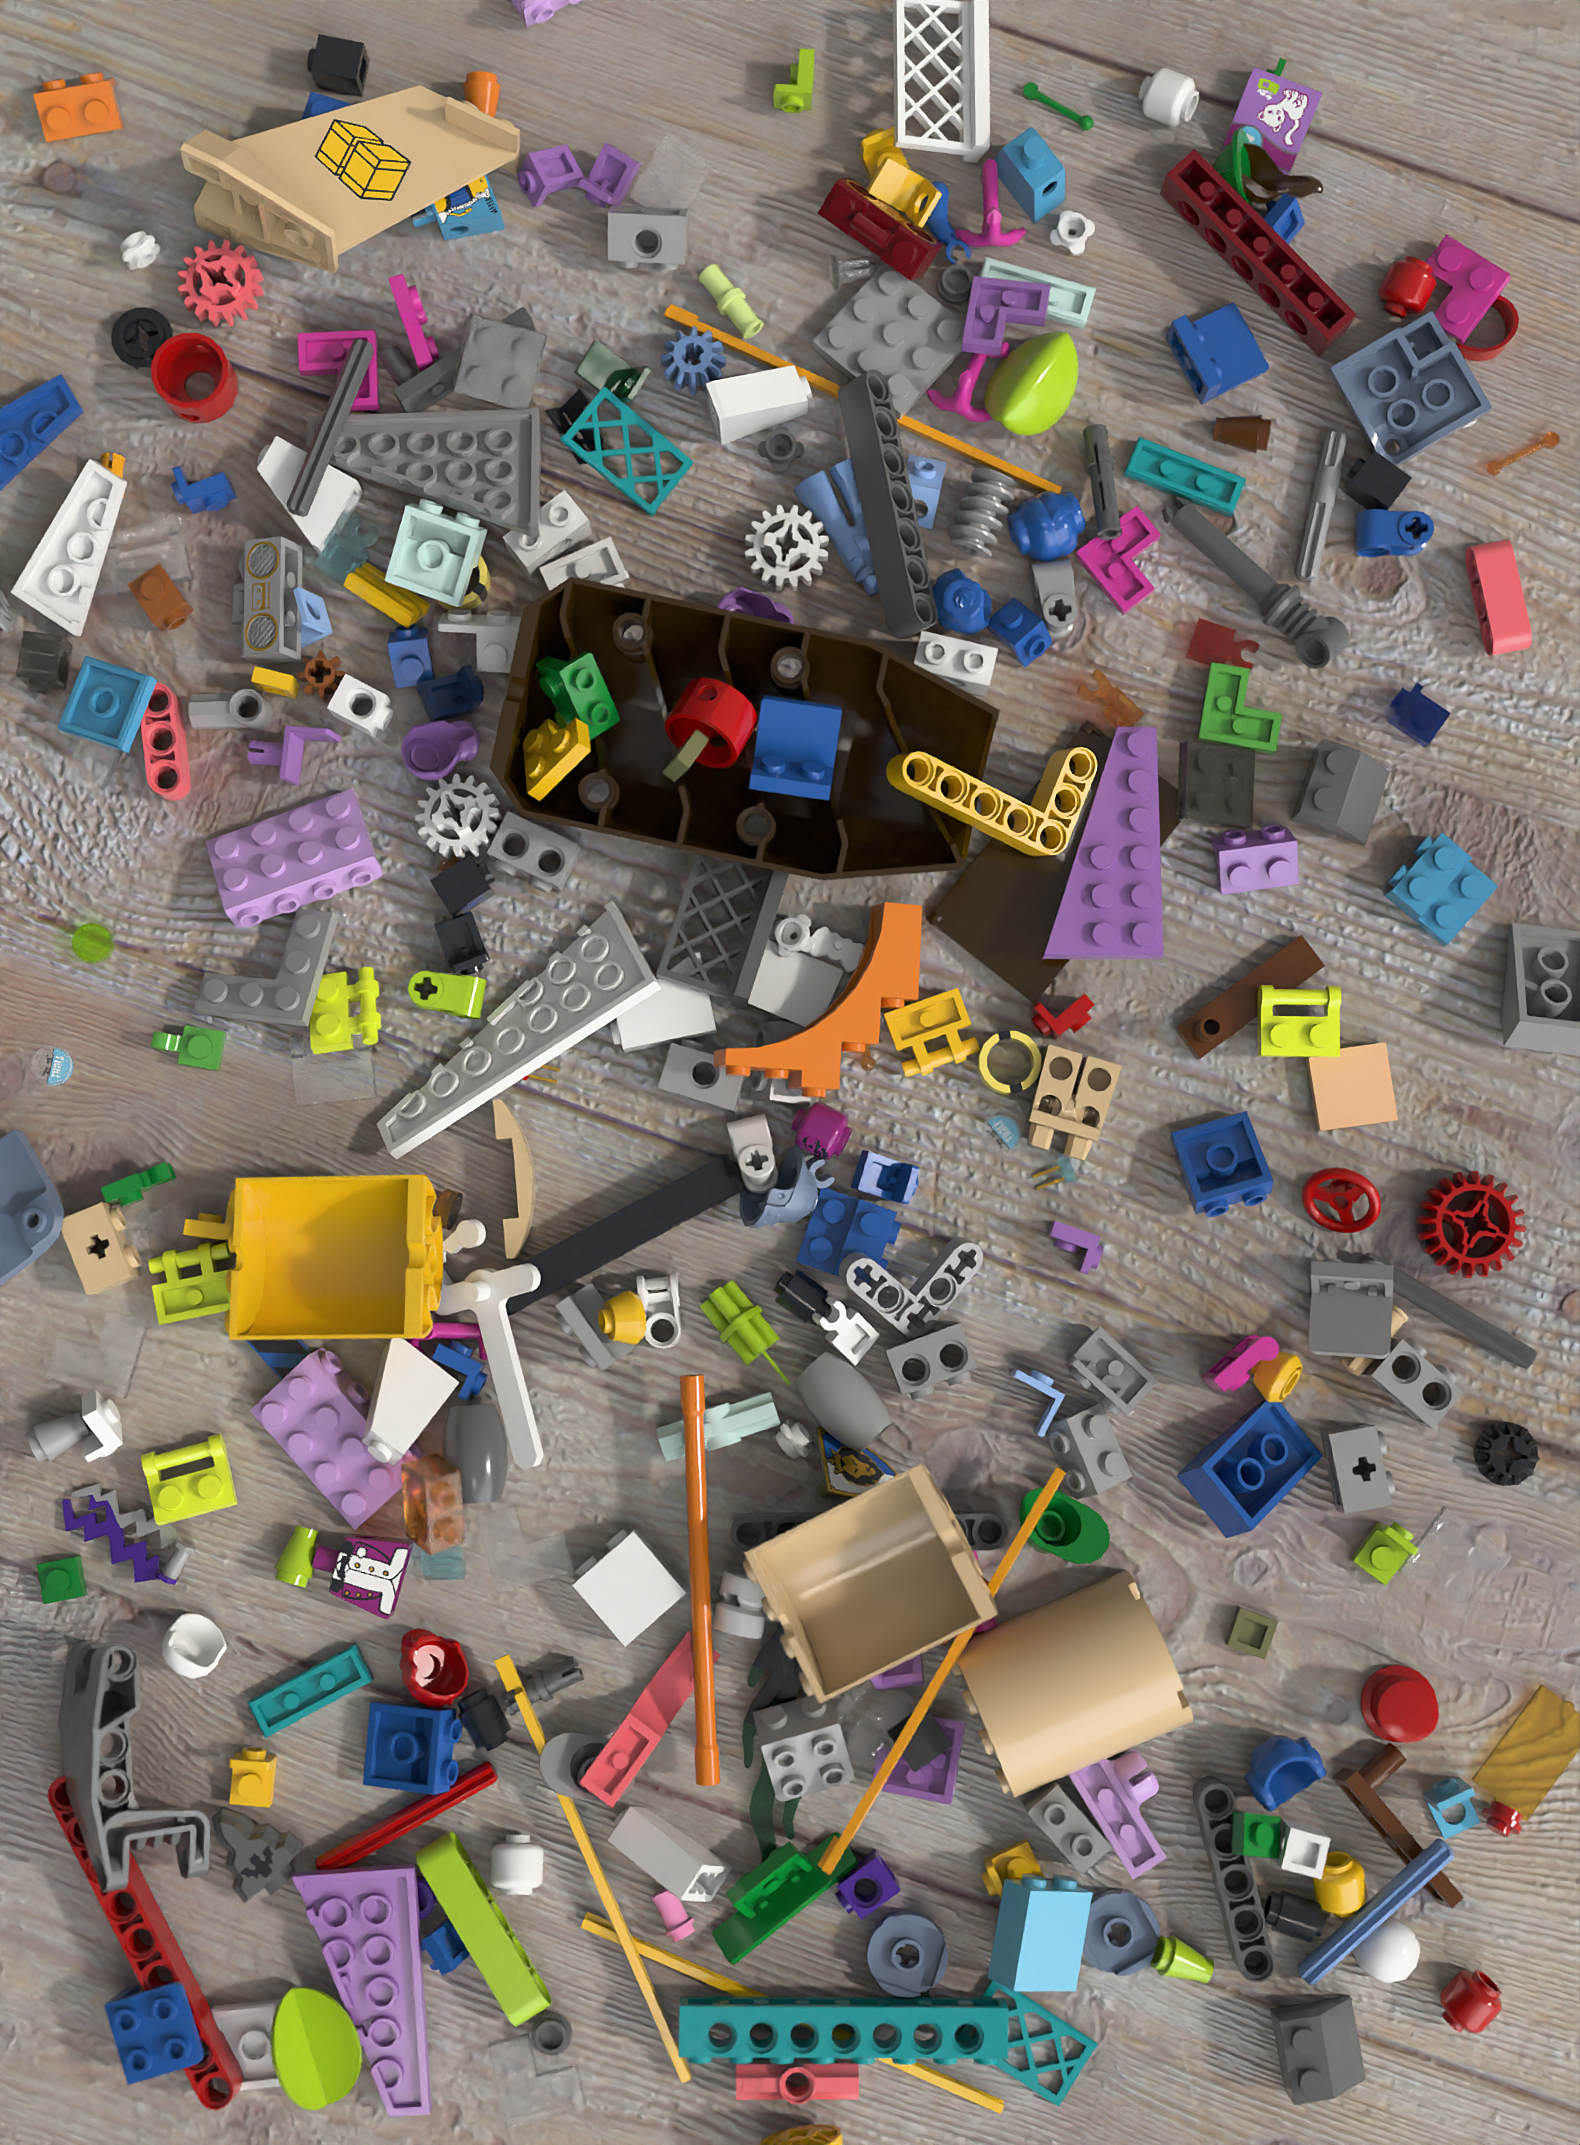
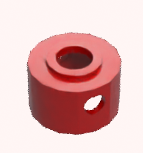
M180 333L167 339L157 349L151 363V379L159 396L178 418L191 423H209L222 417L233 406L238 393V377L223 349L213 339L199 333ZM197 373L208 374L214 380L213 392L209 397L202 400H195L189 397L186 392L188 379Z
M701 677L691 680L665 721V731L670 741L679 749L681 744L696 729L709 738V741L695 761L710 767L724 768L731 766L737 760L757 725L758 715L750 701L732 686L716 679ZM720 735L727 741L721 747H714L711 744V740Z

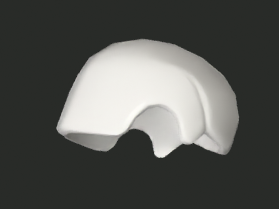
M186 1613L178 1617L166 1631L161 1644L162 1656L176 1674L194 1679L208 1675L218 1665L219 1659L226 1651V1642L221 1630L210 1619L197 1613Z
M1388 1917L1353 1949L1357 1964L1375 1979L1386 1983L1405 1980L1417 1966L1421 1951L1419 1940L1415 1937V1933L1408 1926L1391 1917Z

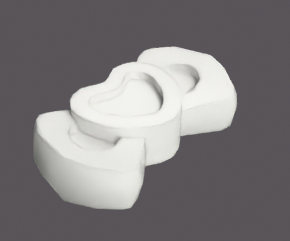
M828 927L817 929L811 935L815 940V947L810 951L811 956L827 955L833 962L840 961L847 973L854 972L864 945L862 943H853L849 938H842L838 933H832Z

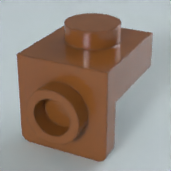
M160 563L127 584L152 623L160 631L166 629L173 630L180 627L187 621V615L194 611Z

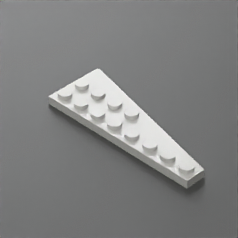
M613 901L604 906L607 911L589 928L584 925L576 932L580 937L562 954L556 951L548 959L550 961L537 978L534 977L531 981L526 980L486 1018L490 1023L472 1040L469 1037L459 1044L463 1049L445 1066L439 1063L431 1071L432 1075L429 1081L420 1090H416L412 1094L409 1092L377 1123L389 1154L397 1160L661 989L625 919Z

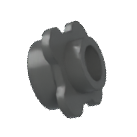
M783 426L776 427L767 440L760 442L758 445V454L761 457H766L773 464V469L778 473L786 472L788 464L795 458L802 457L804 453L803 444L796 442L794 436ZM780 446L785 449L782 453L777 451V448Z

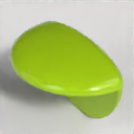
M1060 331L1038 335L1018 346L1007 358L1003 359L989 379L984 395L985 408L992 419L1001 422L1009 431L1015 434L1032 436L1048 430L1063 416L1075 393L1079 369L1076 347L1067 332Z
M310 1987L290 1988L280 1999L273 2015L270 2033L272 2062L280 2086L288 2098L300 2108L318 2110L328 2104L339 2101L354 2087L361 2069V2044L351 2018L344 2008L331 1996Z

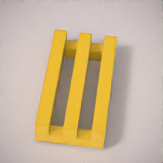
M368 562L364 563L362 568L358 567L355 569L354 573L351 572L347 575L344 586L405 628H409L423 618L431 605L412 591L386 582V574Z

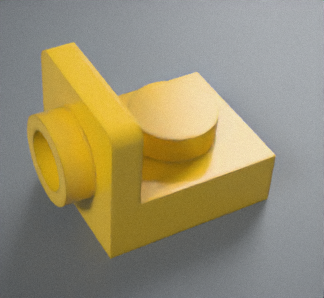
M894 126L886 130L884 128L875 129L869 132L860 142L859 158L870 182L886 156L909 168L901 148L894 147Z
M230 1200L228 1201L225 1224H222L223 1216L198 1213L197 1220L185 1219L183 1235L228 1241L229 1231L233 1229L234 1213L230 1208Z
M244 1747L241 1752H237L230 1758L229 1768H233L229 1804L268 1808L273 1804L277 1755H266V1749Z
M1027 1838L983 1859L987 1871L982 1873L981 1877L991 1897L998 1894L1000 1899L1002 1898L1005 1879H1022V1875L1025 1873L1044 1877Z

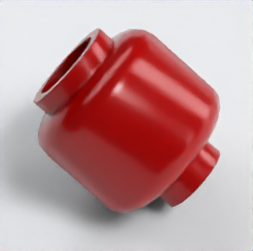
M1406 256L1404 260L1392 262L1378 288L1379 298L1386 303L1383 310L1400 319H1404L1406 314L1417 315L1422 313L1436 287V280L1432 275L1433 268L1422 260L1411 256Z
M1478 1969L1474 1972L1461 1970L1440 1993V2002L1445 2010L1442 2016L1458 2032H1462L1465 2029L1471 2033H1481L1500 2013L1502 2002L1499 1996L1502 1992L1497 1984Z

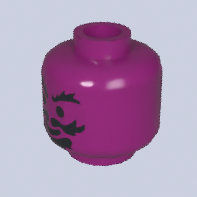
M822 1102L813 1103L808 1110L800 1108L791 1125V1129L797 1132L795 1136L796 1146L824 1160L830 1159L833 1155L838 1157L841 1155L853 1129L848 1126V1117L845 1113Z

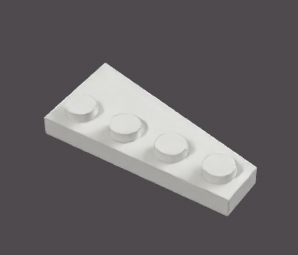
M89 459L11 591L12 594L75 636H81L127 485V481L92 459Z

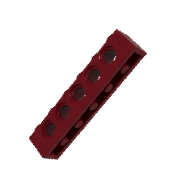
M1195 149L1166 174L1160 195L1318 357L1348 330L1357 314Z

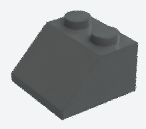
M1323 739L1314 748L1290 821L1365 846L1390 772L1362 751Z
M1350 1995L1270 2008L1284 2090L1294 2106L1335 2099L1366 2079Z

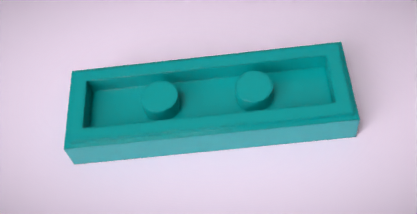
M1141 437L1137 439L1123 474L1125 477L1176 497L1187 499L1194 504L1230 518L1246 482L1244 477Z
M357 1643L254 1697L247 1704L264 1737L267 1738L368 1684L375 1678Z

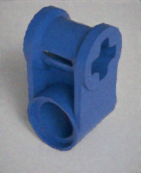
M1369 509L1358 512L1356 514V554L1362 557L1417 555L1424 549L1433 535V521L1429 515L1420 511ZM1408 528L1413 529V534L1419 536L1418 539H1412V533L1406 532Z

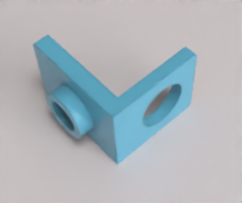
M1459 1777L1443 1779L1432 1786L1433 1789L1423 1793V1797L1444 1839L1480 1823L1469 1799L1476 1794L1473 1788ZM1461 1803L1464 1807L1462 1820L1455 1824L1446 1822L1442 1816V1811Z

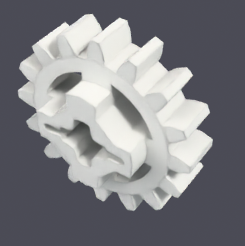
M777 505L775 516H771L766 510L763 511L762 518L764 523L760 524L753 521L751 523V530L756 535H746L745 544L752 547L745 551L746 560L755 561L751 566V573L755 575L762 572V584L764 586L771 580L776 581V591H781L784 583H789L793 592L797 591V582L800 580L807 586H810L812 583L810 573L812 572L816 575L823 573V567L818 561H828L829 552L820 549L828 546L829 543L828 536H818L823 531L822 522L812 525V512L808 511L801 517L798 515L797 505H793L790 513H784L783 507ZM784 525L781 529L777 530L774 533L769 532L778 526ZM799 528L809 536L812 544H810L809 540H804L798 532ZM789 535H791L792 548L789 550V554H786V559L783 562L781 548H784ZM762 553H764V556L772 558L776 564L775 569L764 560ZM800 563L805 564L798 570L790 571V569L794 568Z
M454 774L451 784H447L443 778L439 779L440 789L435 791L428 787L426 791L430 799L428 801H418L419 807L424 811L423 814L415 816L417 823L423 826L418 830L419 835L424 841L428 840L426 845L433 852L439 850V853L445 859H448L452 852H454L456 857L462 861L465 858V851L469 850L475 857L479 856L478 846L483 844L490 848L492 843L488 836L490 833L496 834L499 829L493 822L503 819L502 813L499 809L495 808L500 804L499 800L494 794H490L491 789L485 782L478 786L474 776L470 775L465 783L458 774ZM460 795H467L468 797L463 798ZM456 808L460 811L462 827L457 823L458 819L456 816L458 814L455 810ZM454 836V837H457V838H460V839L452 840V839H449V838H451V837Z

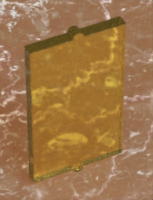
M1541 1684L1472 1777L1475 1783L1494 1796V1801L1514 1809L1526 1822L1580 1750V1713L1573 1709L1574 1704L1570 1701L1564 1702Z

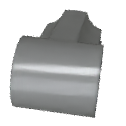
M245 688L238 690L236 693L191 695L190 702H188L191 727L194 730L247 728L252 731H259L269 726L273 718V709L270 703L252 689ZM258 702L257 713L251 718H244L246 706L249 703Z

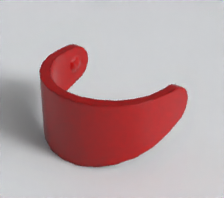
M1499 295L1491 305L1500 313L1504 320V340L1488 348H1473L1456 343L1464 359L1481 362L1495 358L1516 334L1519 316L1516 308L1507 298Z

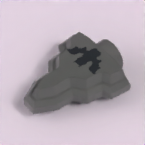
M224 1806L211 1818L217 1840L228 1851L226 1866L235 1878L232 1887L244 1903L251 1900L263 1888L272 1896L296 1872L289 1863L302 1850L305 1844L292 1832L280 1833L270 1824L255 1825L244 1813Z

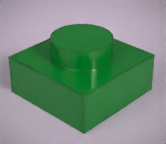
M80 1555L37 1564L43 1605L87 1595Z

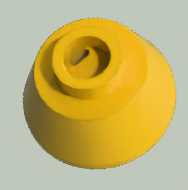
M627 1290L607 1300L604 1303L603 1309L598 1311V1325L601 1333H606L610 1340L636 1345L646 1332V1315L641 1298Z
M1279 1351L1274 1359L1269 1361L1260 1360L1251 1368V1373L1255 1375L1253 1383L1268 1402H1282L1296 1385L1303 1366L1299 1356Z

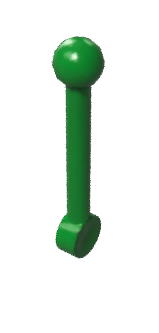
M1027 83L1024 86L1023 96L1026 100L1037 99L1079 123V127L1083 131H1088L1093 127L1094 121L1091 116H1081L1038 91V86L1035 83Z

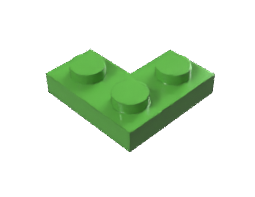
M1211 662L1208 669L1196 741L1273 755L1277 748L1282 713L1244 707L1250 669Z

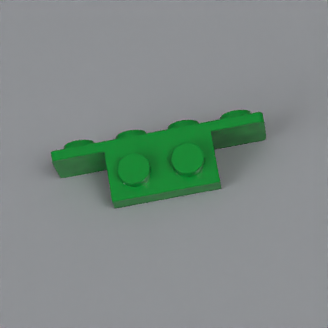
M834 1832L806 1856L790 1841L787 1842L784 1846L773 1850L768 1858L752 1872L742 1875L736 1884L726 1892L732 1905L738 1911L714 1929L712 1936L730 1964L735 1965L858 1865L856 1856L850 1847L847 1846L830 1875L818 1866L834 1836L840 1838V1833Z

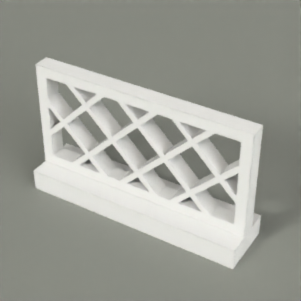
M893 0L894 147L962 155V161L977 163L990 148L988 0H971L969 3L954 0ZM904 7L916 8L925 21L915 29L904 17ZM943 12L958 14V29L953 34L937 18ZM929 24L944 40L935 50L919 34ZM911 40L926 56L917 66L909 60L904 51V47ZM947 45L959 58V66L953 71L937 55ZM928 62H931L944 77L935 87L920 72ZM911 78L926 93L917 103L905 92V83ZM947 83L959 94V103L954 108H951L938 93ZM929 99L945 115L935 125L920 109ZM911 115L927 131L922 137L905 135V121ZM949 119L960 133V142L948 141L938 128Z

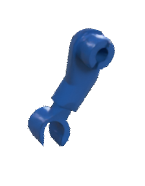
M935 181L932 184L942 195L925 225L936 239L947 247V259L957 265V261L953 257L954 248L961 245L968 259H971V249L968 244L956 238L954 235L956 231L947 220L948 187L942 182ZM928 195L924 198V207L927 203Z

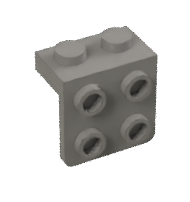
M1335 1258L1311 1261V1306L1308 1349L1312 1354L1384 1359L1389 1356L1394 1265H1385L1379 1261H1365L1362 1264L1344 1263Z
M814 1694L753 1712L760 1747L776 1798L779 1801L798 1798L848 1783L854 1779V1772L833 1698L819 1704Z

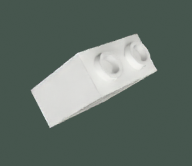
M636 1528L629 1534L622 1529L605 1544L610 1551L598 1561L593 1555L575 1570L579 1578L572 1585L625 1647L686 1594L688 1589Z

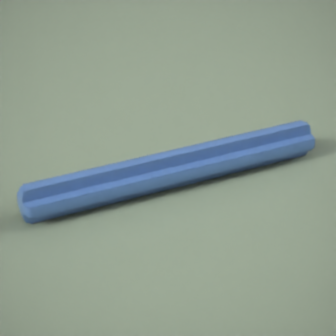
M1441 1838L1432 1842L1298 1965V1973L1302 1979L1309 1985H1315L1453 1859L1454 1854L1451 1847Z

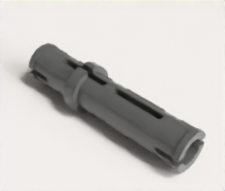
M1093 424L1083 430L1087 452L1084 466L1085 472L1090 475L1097 536L1102 540H1112L1122 534L1113 470L1116 468L1115 457L1110 454L1107 427L1103 424Z

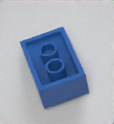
M1264 1399L1201 1450L1176 1476L1222 1534L1229 1538L1252 1531L1321 1459L1322 1454L1280 1402L1270 1403Z

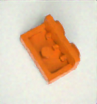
M95 72L79 76L81 83L66 86L64 78L42 82L43 90L37 91L33 96L46 142L122 129L123 123L113 88L116 86L114 77L104 79L102 72Z

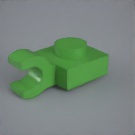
M188 1025L184 1026L183 1037L153 1031L151 1047L180 1053L178 1064L220 1071L226 1032Z

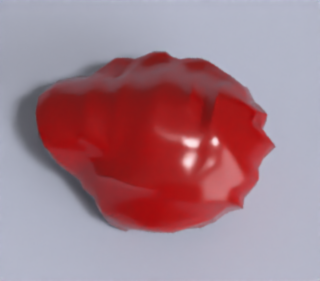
M420 1628L410 1630L403 1635L400 1650L402 1657L399 1667L402 1671L403 1684L407 1685L412 1697L427 1706L438 1708L444 1704L452 1706L453 1701L468 1687L469 1669L467 1659L460 1646L461 1644L457 1640L437 1636L429 1630Z

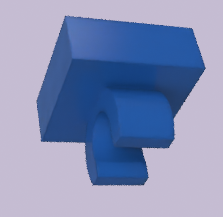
M1284 193L1278 201L1272 200L1265 204L1268 214L1263 219L1289 244L1304 226L1305 221L1296 197Z
M449 1918L442 1921L421 1940L422 1951L427 1949L434 1961L429 1965L431 1970H439L442 1976L453 1971L470 1956L469 1951Z

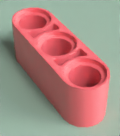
M1505 539L1467 547L1465 553L1466 569L1486 653L1491 656L1530 648L1532 642L1531 627L1516 559L1510 541Z
M156 683L140 723L146 777L149 786L154 792L168 801H178L187 796L191 788L183 708L181 700L172 690L162 683ZM167 696L168 704L166 708L160 712H153L154 701L159 697ZM166 734H172L173 740L170 747L165 750H158L157 742L159 738ZM176 772L177 781L175 785L168 789H162L161 781L167 773Z

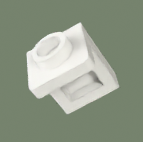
M97 1389L83 1395L82 1418L92 1431L82 1438V1454L85 1460L90 1462L98 1457L110 1455L118 1446L122 1445V1425L119 1411L110 1399L105 1401Z

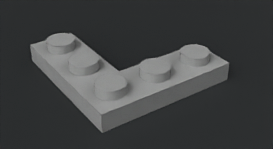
M297 909L276 980L205 972L194 1008L203 1015L308 1027L338 918L333 912Z

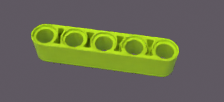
M449 1831L415 1852L420 1870L509 2021L516 2027L552 2005V1999L546 1985L457 1835L453 1831Z

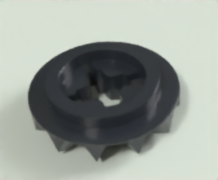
M147 307L134 308L122 314L115 322L111 333L112 347L123 363L125 362L137 370L139 367L151 368V363L157 349L167 339L173 337V329L166 317L157 310ZM139 326L148 336H153V338L148 340L149 346L147 351L139 343H134L139 340Z
M1512 1422L1492 1424L1482 1431L1475 1443L1474 1459L1480 1473L1492 1483L1501 1486L1520 1485L1528 1477L1534 1475L1535 1466L1540 1460L1537 1450L1538 1442L1528 1432V1429ZM1507 1443H1511V1450L1516 1451L1517 1454H1522V1458L1510 1459L1508 1465L1505 1466L1504 1459L1496 1454H1492V1450L1506 1449Z

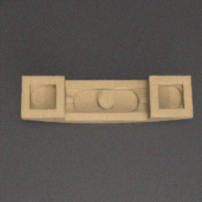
M497 1099L493 1100L496 1140L500 1142L512 1141L519 1216V1218L503 1219L506 1259H518L526 1244L533 1221L536 1194L534 1166L530 1148L520 1123L503 1100Z

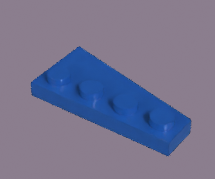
M62 374L0 408V491L84 412Z

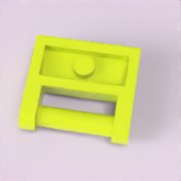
M1259 985L1258 1057H1339L1340 986H1326L1325 990L1274 989L1273 985ZM1273 1005H1324V1017L1273 1016Z
M221 1433L209 1436L208 1441L158 1455L155 1452L141 1455L142 1467L146 1475L157 1525H165L238 1504L227 1451ZM210 1456L213 1457L215 1467L162 1481L160 1470Z

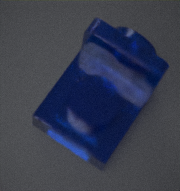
M1417 682L1409 690L1402 687L1389 705L1394 712L1387 722L1426 748L1451 713L1422 694L1420 691L1424 686Z

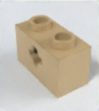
M101 1202L63 1218L61 1232L86 1295H97L141 1277L138 1267L141 1266L139 1253L133 1244L128 1245L123 1230L127 1229L126 1220L118 1207L114 1208L112 1203ZM101 1240L109 1241L110 1246L104 1249L105 1254L97 1252V1248L102 1245Z

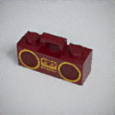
M851 177L841 178L835 182L817 212L846 235H850L879 256L882 261L910 281L923 278L943 246L941 242L887 203L871 195L865 187Z

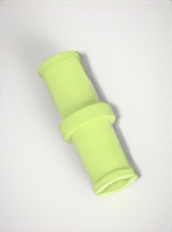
M712 264L705 268L699 275L698 280L717 302L716 308L718 311L730 318L744 339L752 338L762 329L764 323L744 300V292L732 285L718 264Z

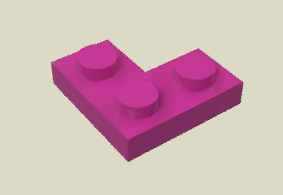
M1446 234L1426 261L1433 268L1432 275L1435 279L1452 289L1434 315L1444 332L1463 344L1505 288L1511 277L1508 272Z
M399 274L388 278L418 368L422 372L433 365L434 360L440 359L433 336L425 338L421 325L428 323L417 288L415 285L408 287L404 275Z
M375 330L297 333L298 364L301 376H339L352 342L355 339H361L371 343L374 353L350 411L380 410L378 347Z
M1137 505L1119 518L1122 528L1121 536L1112 540H1102L1096 536L1075 554L1076 559L1122 616L1155 590L1154 586L1133 562V559L1158 541L1161 534Z

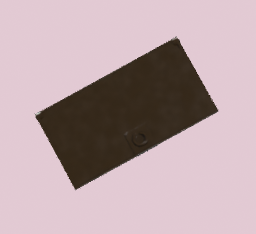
M1089 721L1084 722L1077 734L1064 748H1088L1093 752L1097 760L1095 776L1065 849L1056 855L1031 856L992 837L937 907L926 918L929 924L944 933L1033 1004L1038 1001L1070 961V959L1042 958L1112 743L1111 738ZM1071 758L1069 768L1071 773L1074 774L1076 767L1074 760ZM1158 775L1161 848L1194 807L1195 802ZM1041 778L1022 800L1023 803L1031 805ZM1056 794L1054 801L1056 808L1059 810L1061 798ZM1012 814L1007 819L1010 830L1013 829L1015 823ZM1044 830L1040 834V841L1043 846H1045L1047 841Z

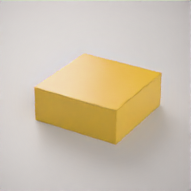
M254 667L251 682L258 690L293 699L297 698L300 684L293 675Z

